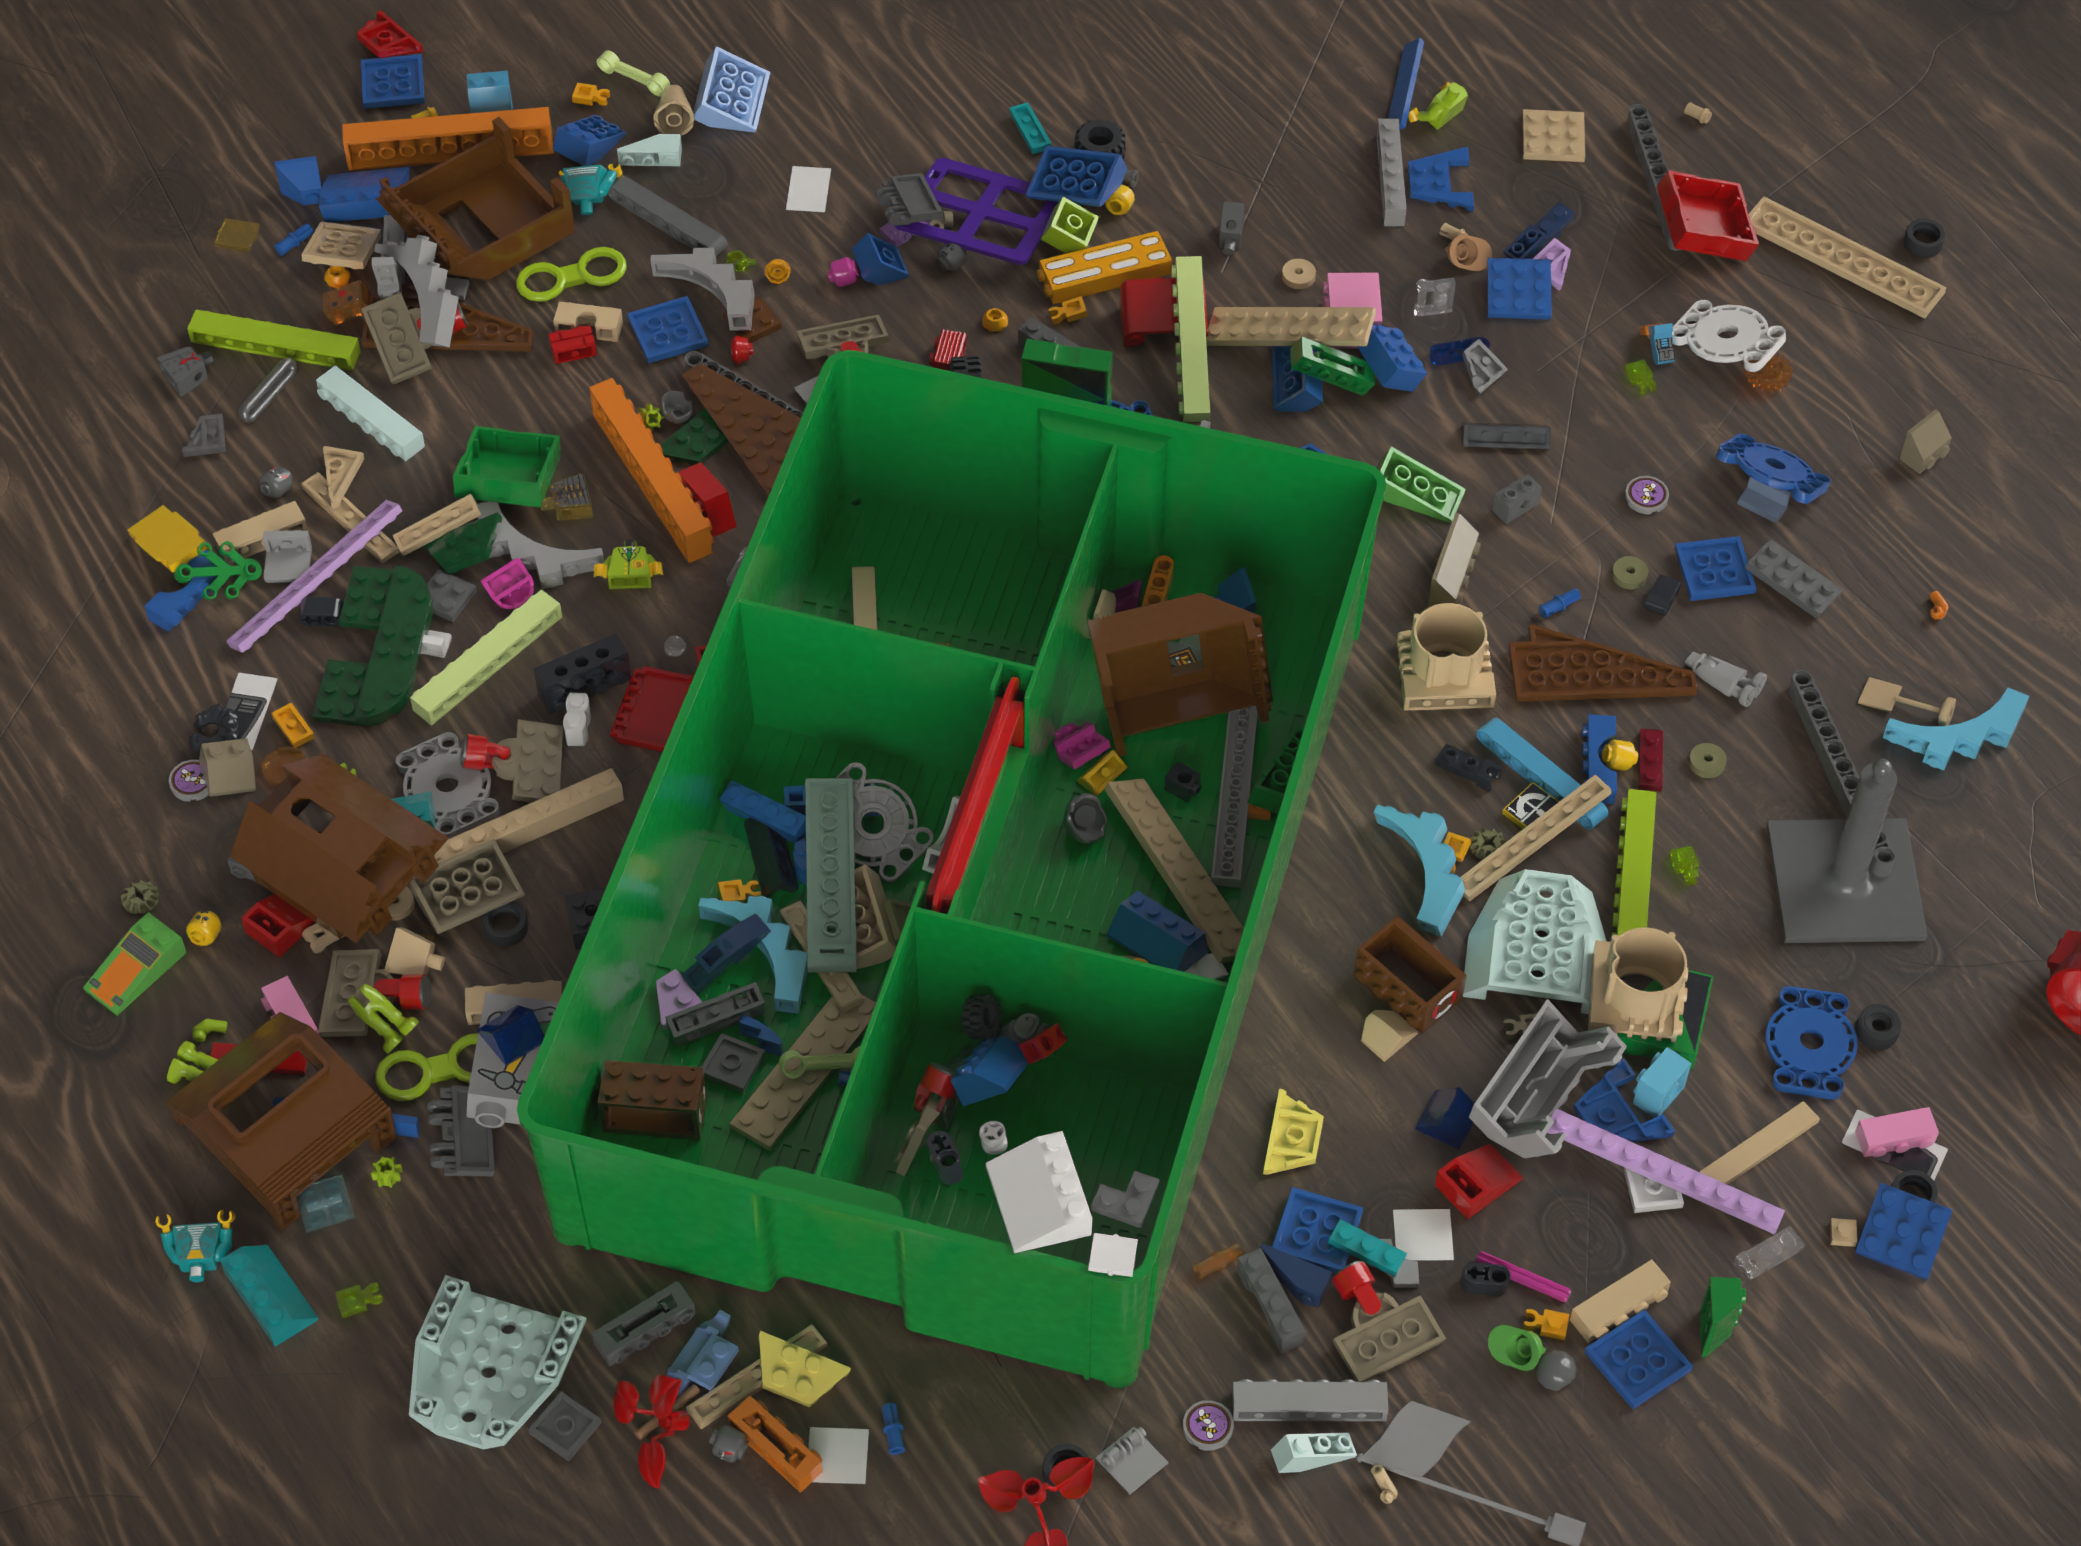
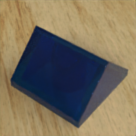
M516 1005L477 1029L480 1036L505 1066L540 1046L545 1037L534 1011L520 1005Z
M1460 1087L1436 1089L1415 1130L1460 1149L1474 1123L1469 1116L1475 1103Z

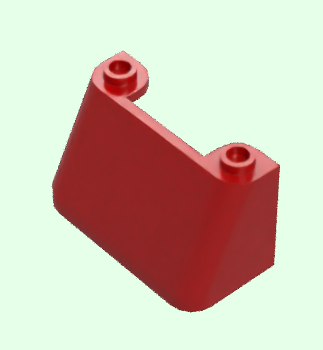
M1176 278L1126 280L1121 284L1119 310L1124 347H1135L1142 344L1145 340V334L1174 333V324L1178 323V316L1174 317L1173 304H1177V297L1172 295V284H1176ZM1203 280L1204 310H1205V328H1206V337H1207V336H1208L1207 309H1206L1205 285H1204V280Z

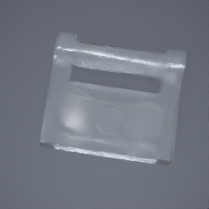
M1454 277L1428 281L1427 279L1418 280L1417 304L1414 306V314L1416 316H1428L1452 312L1456 286ZM1432 291L1430 305H1425L1426 293Z

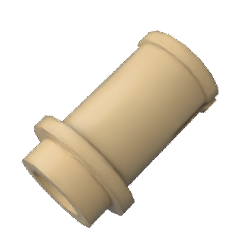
M1689 102L1684 110L1686 115L1698 119L1699 123H1708L1712 116V112L1708 108L1703 109L1692 102Z
M1444 223L1440 229L1442 230L1440 235L1451 240L1458 235H1468L1464 229L1459 230L1448 223Z

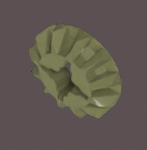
M1484 827L1481 831H1475L1474 835L1470 838V850L1477 858L1483 860L1506 843L1507 840L1503 838L1502 833L1496 832L1494 828L1486 830ZM1485 840H1486L1487 842L1493 841L1492 846H1491V845H1486V846H1484Z
M140 880L139 883L135 884L131 882L128 888H124V893L121 895L122 905L128 912L133 914L149 912L159 901L157 886H154L151 881L144 882ZM137 892L143 895V902L136 897Z

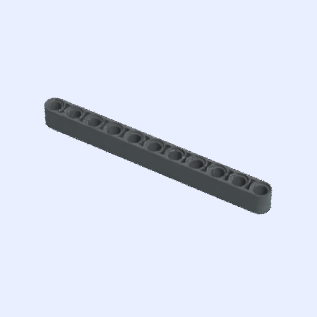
M1805 670L1795 671L1789 688L1790 697L1847 818L1859 781V775L1812 675ZM1883 827L1869 866L1871 872L1877 877H1887L1891 873L1895 860L1894 850Z

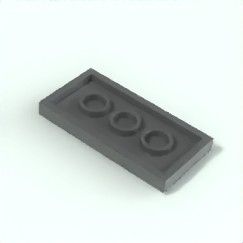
M1772 539L1745 566V569L1816 619L1824 613L1843 591V589Z

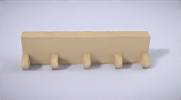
M469 494L394 534L393 538L401 554L405 556L482 514L477 502Z

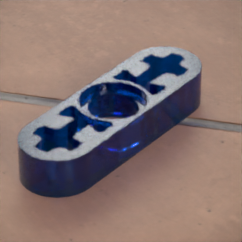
M1475 337L1435 344L1430 348L1429 360L1435 365L1464 361L1462 354L1456 353L1455 349L1461 348L1465 351L1478 339L1489 349L1490 342L1484 337Z

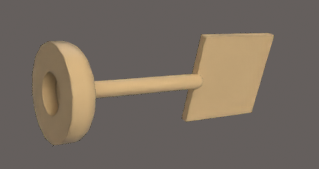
M1869 677L1858 701V704L1890 713L1896 701L1939 713V726H1948L1950 724L1956 703L1955 698L1947 697L1941 708L1903 698L1899 696L1902 686Z

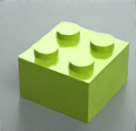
M1062 197L1051 213L1041 240L1066 254L1086 249L1099 216Z

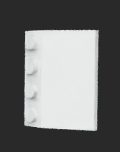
M1063 1131L1036 1137L986 1163L989 1178L1014 1253L1091 1236L1092 1216Z

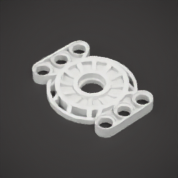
M1708 300L1695 302L1673 326L1672 332L1673 344L1678 346L1688 344L1695 354L1713 362L1729 363L1744 360V368L1750 372L1762 369L1786 341L1785 329L1778 325L1768 328L1767 321L1759 312L1741 305H1722L1712 308V303ZM1704 308H1705V309H1708L1707 311H1704V312L1698 311L1699 309H1704ZM1689 321H1696L1695 324H1687ZM1725 331L1738 333L1735 337L1728 339L1718 336ZM1676 334H1685L1682 337L1675 336ZM1774 334L1781 335L1780 337H1771ZM1762 347L1770 348L1768 350H1760ZM1758 360L1756 363H1749L1748 361Z

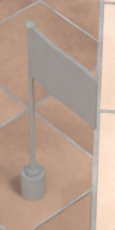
M1411 1401L1397 1413L1382 1437L1364 1455L1363 1453L1357 1455L1359 1463L1363 1461L1374 1466L1380 1464L1388 1471L1546 1526L1545 1531L1549 1532L1548 1538L1571 1546H1579L1586 1527L1585 1522L1559 1513H1555L1554 1517L1549 1516L1548 1520H1544L1423 1477L1440 1460L1454 1437L1470 1423L1469 1420Z

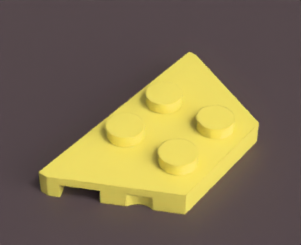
M1279 1089L1263 1171L1265 1175L1316 1163L1324 1116L1315 1110H1310L1300 1100L1296 1102L1287 1096L1286 1091L1283 1089Z
M763 1331L759 1333L762 1388L799 1404L811 1407L823 1394L831 1390L843 1377H846L851 1370L848 1366Z

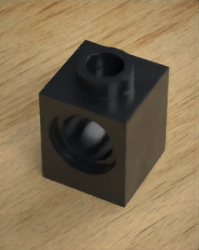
M1179 761L1165 776L1164 790L1187 803L1193 796L1196 797L1202 788L1201 774Z

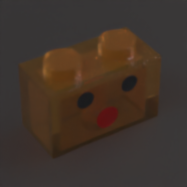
M361 280L323 294L324 314L333 325L363 315L361 308L371 305V293Z

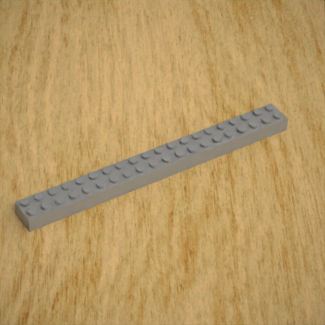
M1256 706L1230 711L1228 714L1211 882L1215 886L1240 888L1248 813L1247 801L1250 794L1258 714Z

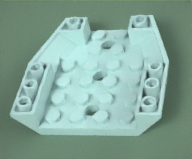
M1525 869L1499 879L1468 936L1464 970L1467 977L1463 997L1485 1000L1487 990L1578 1002L1582 1003L1581 1013L1589 1014L1592 954L1595 940L1606 941L1592 891L1572 875ZM1547 891L1552 896L1545 898L1540 895V892ZM1542 930L1545 931L1548 934V936L1539 937L1535 932ZM1539 970L1544 976L1535 977L1531 972Z
M445 1275L415 1341L409 1416L438 1436L480 1449L504 1446L559 1385L587 1318L566 1311H562L560 1318L504 1302L471 1292L469 1282ZM507 1325L516 1327L515 1331L511 1334L503 1333L502 1329ZM486 1369L496 1370V1374L491 1378L482 1376ZM467 1413L476 1414V1418L472 1422H465L462 1419Z

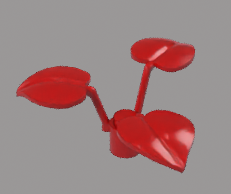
M658 1375L651 1383L649 1398L653 1404V1410L642 1409L636 1406L639 1400V1392L637 1387L630 1381H620L617 1383L613 1400L614 1414L620 1423H630L635 1411L656 1416L659 1426L665 1430V1432L652 1437L650 1443H642L638 1454L639 1471L644 1480L654 1488H660V1480L666 1462L665 1449L657 1441L666 1436H673L674 1431H685L690 1423L689 1414L686 1410H672L683 1380L667 1375Z
M1075 1457L1058 1463L1049 1475L1051 1482L1055 1486H1050L1046 1482L1042 1484L1037 1478H1028L1023 1481L1019 1473L1013 1470H1002L979 1477V1488L987 1504L998 1512L1006 1513L1013 1511L1017 1506L1018 1499H1023L1024 1497L1030 1504L1034 1505L1043 1532L1031 1534L1025 1542V1546H1068L1067 1538L1062 1530L1052 1529L1048 1531L1040 1504L1046 1499V1490L1053 1492L1060 1490L1061 1495L1066 1499H1078L1084 1496L1092 1485L1094 1461L1089 1457Z

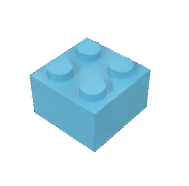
M1668 1047L1661 1054L1658 1052L1653 1057L1648 1070L1644 1068L1639 1073L1636 1079L1638 1084L1633 1091L1635 1094L1633 1104L1653 1118L1662 1115L1685 1088L1691 1067L1689 1061Z

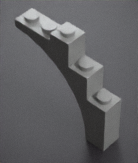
M384 215L383 244H385V241L395 242L400 245V242L406 243L408 234L391 215ZM381 254V257H372V268L378 283L377 291L380 300L400 292L402 294V284H405V269L393 257Z
M417 235L416 238H407L406 243L400 242V245L391 241H385V244H375L374 252L393 257L407 271L414 283L421 310L419 342L450 348L459 297L451 295V291L445 289L448 270L439 268L440 264L434 262L437 243L430 242L429 237Z
M693 248V254L651 255L650 261L653 277L683 279L704 287L720 299L726 308L730 330H751L755 298L753 281L736 280L733 264H717L714 248Z
M489 501L478 504L482 515L478 516L477 520L497 512L502 516V522L497 523L495 529L497 536L492 544L489 558L509 554L511 561L519 557L527 571L537 570L542 589L563 585V577L594 571L595 564H603L604 562L601 548L564 550L545 546L520 534L511 526L501 513L497 502Z

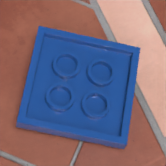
M421 54L361 60L364 109L425 103Z
M1487 259V318L1551 319V260Z
M688 296L627 313L630 325L648 364L709 346L708 339Z
M1740 536L1675 544L1674 550L1690 601L1755 594L1756 585L1752 573L1745 569L1748 560Z
M1880 1183L1855 1253L1927 1280L1953 1210Z
M1292 1187L1272 1247L1337 1273L1346 1266L1350 1254L1329 1244V1238L1340 1219L1358 1228L1364 1208Z
M1645 1309L1586 1347L1584 1352L1632 1410L1693 1369V1365Z

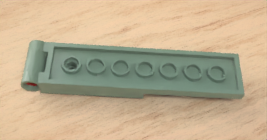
M805 778L808 972H856L853 779Z

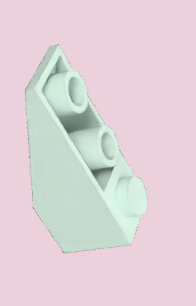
M658 134L618 148L619 165L680 166L682 153L681 134Z
M1349 1433L1286 1434L1271 1449L1279 1473L1302 1472L1357 1456Z

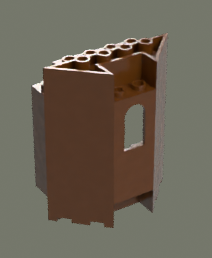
M324 754L281 765L287 777L276 785L271 795L263 800L259 806L249 800L230 857L249 869L256 882L339 939L345 935L357 943L367 930L378 936L393 919L388 910L389 905L414 877L423 884L439 867L434 855L449 838ZM311 801L335 816L334 820L321 834L297 818Z

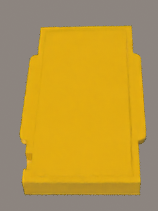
M164 505L128 529L130 536L135 539V542L172 573L179 565L186 564L199 556L197 547L201 543L206 542L198 535L199 532L177 512L172 513ZM205 546L201 547L202 552L207 549Z

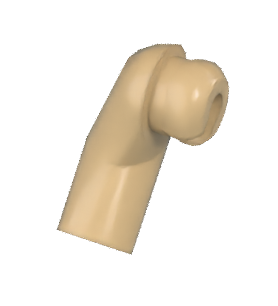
M1380 1464L1372 1467L1371 1473L1382 1491L1380 1499L1384 1503L1390 1504L1393 1502V1499L1397 1498L1398 1491L1383 1466Z

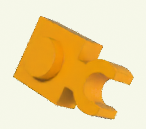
M577 83L572 95V102L591 106L593 102H597L599 105L605 106L607 105V98H610V90H597L596 85Z
M1082 296L1062 302L1063 307L1048 309L1053 325L1061 323L1066 318L1069 323L1088 316Z
M1448 832L1444 843L1454 850L1456 861L1463 862L1471 840L1470 838ZM1455 864L1450 872L1451 874H1454L1456 871Z
M741 879L718 882L717 884L719 898L722 901L745 903L746 898L749 896H761V891L753 892L751 890L758 887L759 883L755 880L748 882L747 885H742Z
M1533 1309L1526 1310L1525 1317L1532 1318L1534 1321H1524L1523 1329L1527 1331H1533L1536 1328L1541 1329L1540 1336L1565 1341L1569 1314L1544 1309L1543 1315H1539Z

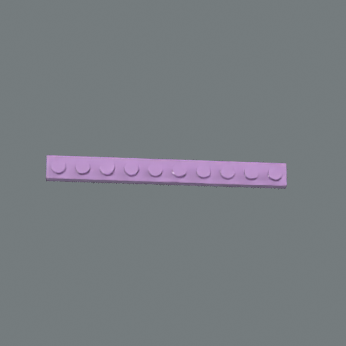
M385 500L226 641L230 648L242 653L251 648L259 637L265 635L276 622L281 621L285 614L293 607L298 606L301 600L309 593L314 592L320 583L331 577L338 567L348 562L349 558L355 552L361 550L372 537L377 536L381 529L394 521L396 516L402 512L399 504Z
M1555 1109L1551 1117L1554 1123L1547 1133L1564 1132L1567 1135L1564 1141L1772 1234L1776 1233L1785 1210L1559 1109Z

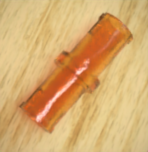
M1234 1243L1220 1252L1215 1251L1211 1253L1209 1258L1194 1264L1193 1269L1195 1273L1200 1272L1197 1274L1200 1279L1216 1270L1221 1271L1226 1268L1227 1264L1244 1255L1242 1248L1237 1250L1240 1245Z

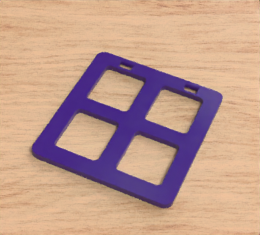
M939 158L924 177L939 206L969 214L958 232L948 231L921 222L895 225L898 230L945 244L954 243L962 249L1017 265H1023L1028 262L1039 245L1051 213L1058 202L1046 200L1045 205L1036 218L995 208L993 206L1004 190L1007 189L1026 195L1031 182L947 158ZM947 173L989 184L978 201H971L936 191V188ZM934 174L939 176L937 179L931 178ZM984 220L994 221L1027 231L1016 249L973 238Z

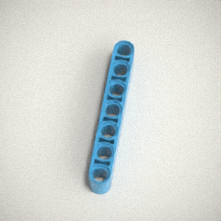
M1493 717L1476 731L1478 740L1530 784L1534 782L1559 802L1581 786L1500 719ZM1600 802L1576 821L1584 828L1592 830L1609 815L1608 810Z

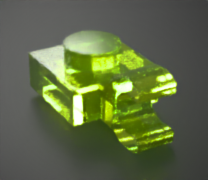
M1687 846L1670 850L1669 857L1676 874L1683 872L1687 885L1697 884L1695 877H1699V861L1693 847Z

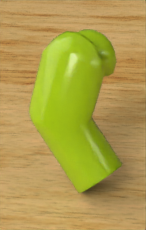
M203 1020L193 1028V1040L203 1042L206 1035L211 1031L226 1033L227 1021Z

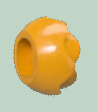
M774 259L765 267V276L771 283L781 284L791 274L789 264L782 259Z
M331 266L324 275V280L328 286L336 289L348 285L351 278L349 270L343 266Z
M993 308L985 312L982 317V324L989 332H1001L1008 325V317L1004 311Z

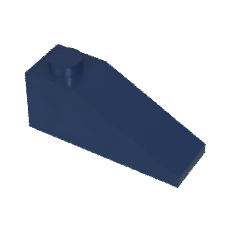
M1262 1243L1260 1248L1277 1279L1301 1303L1319 1308L1330 1285L1332 1272Z

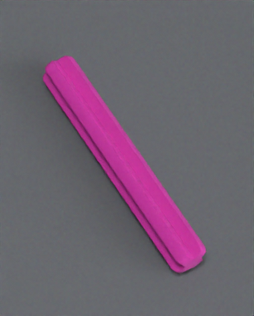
M1480 1251L1476 1258L1477 1263L1499 1264L1507 1267L1510 1271V1279L1562 1302H1567L1571 1290L1565 1286L1483 1251Z

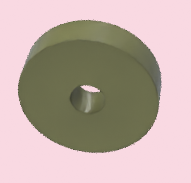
M1625 556L1614 563L1612 578L1618 586L1624 589H1638L1646 583L1649 570L1643 560L1633 556Z
M1702 743L1695 746L1689 757L1691 770L1703 778H1715L1721 775L1727 762L1725 752L1719 746L1711 743Z

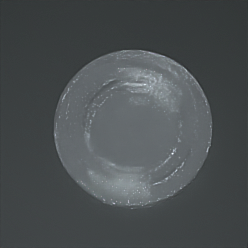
M671 636L664 643V651L670 657H679L685 653L686 643L679 636Z

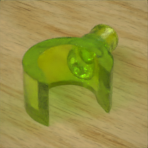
M734 250L727 255V264L733 260H740L735 263V271H741L745 266H756V259L745 257L742 251Z

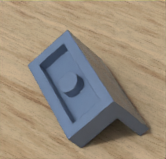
M1750 477L1748 487L1740 496L1738 505L1777 523L1787 510L1791 493L1764 485Z

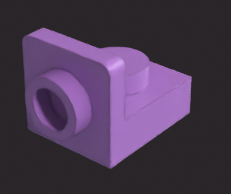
M889 222L879 228L880 235L897 247L912 238L911 233L898 230L894 225H890Z

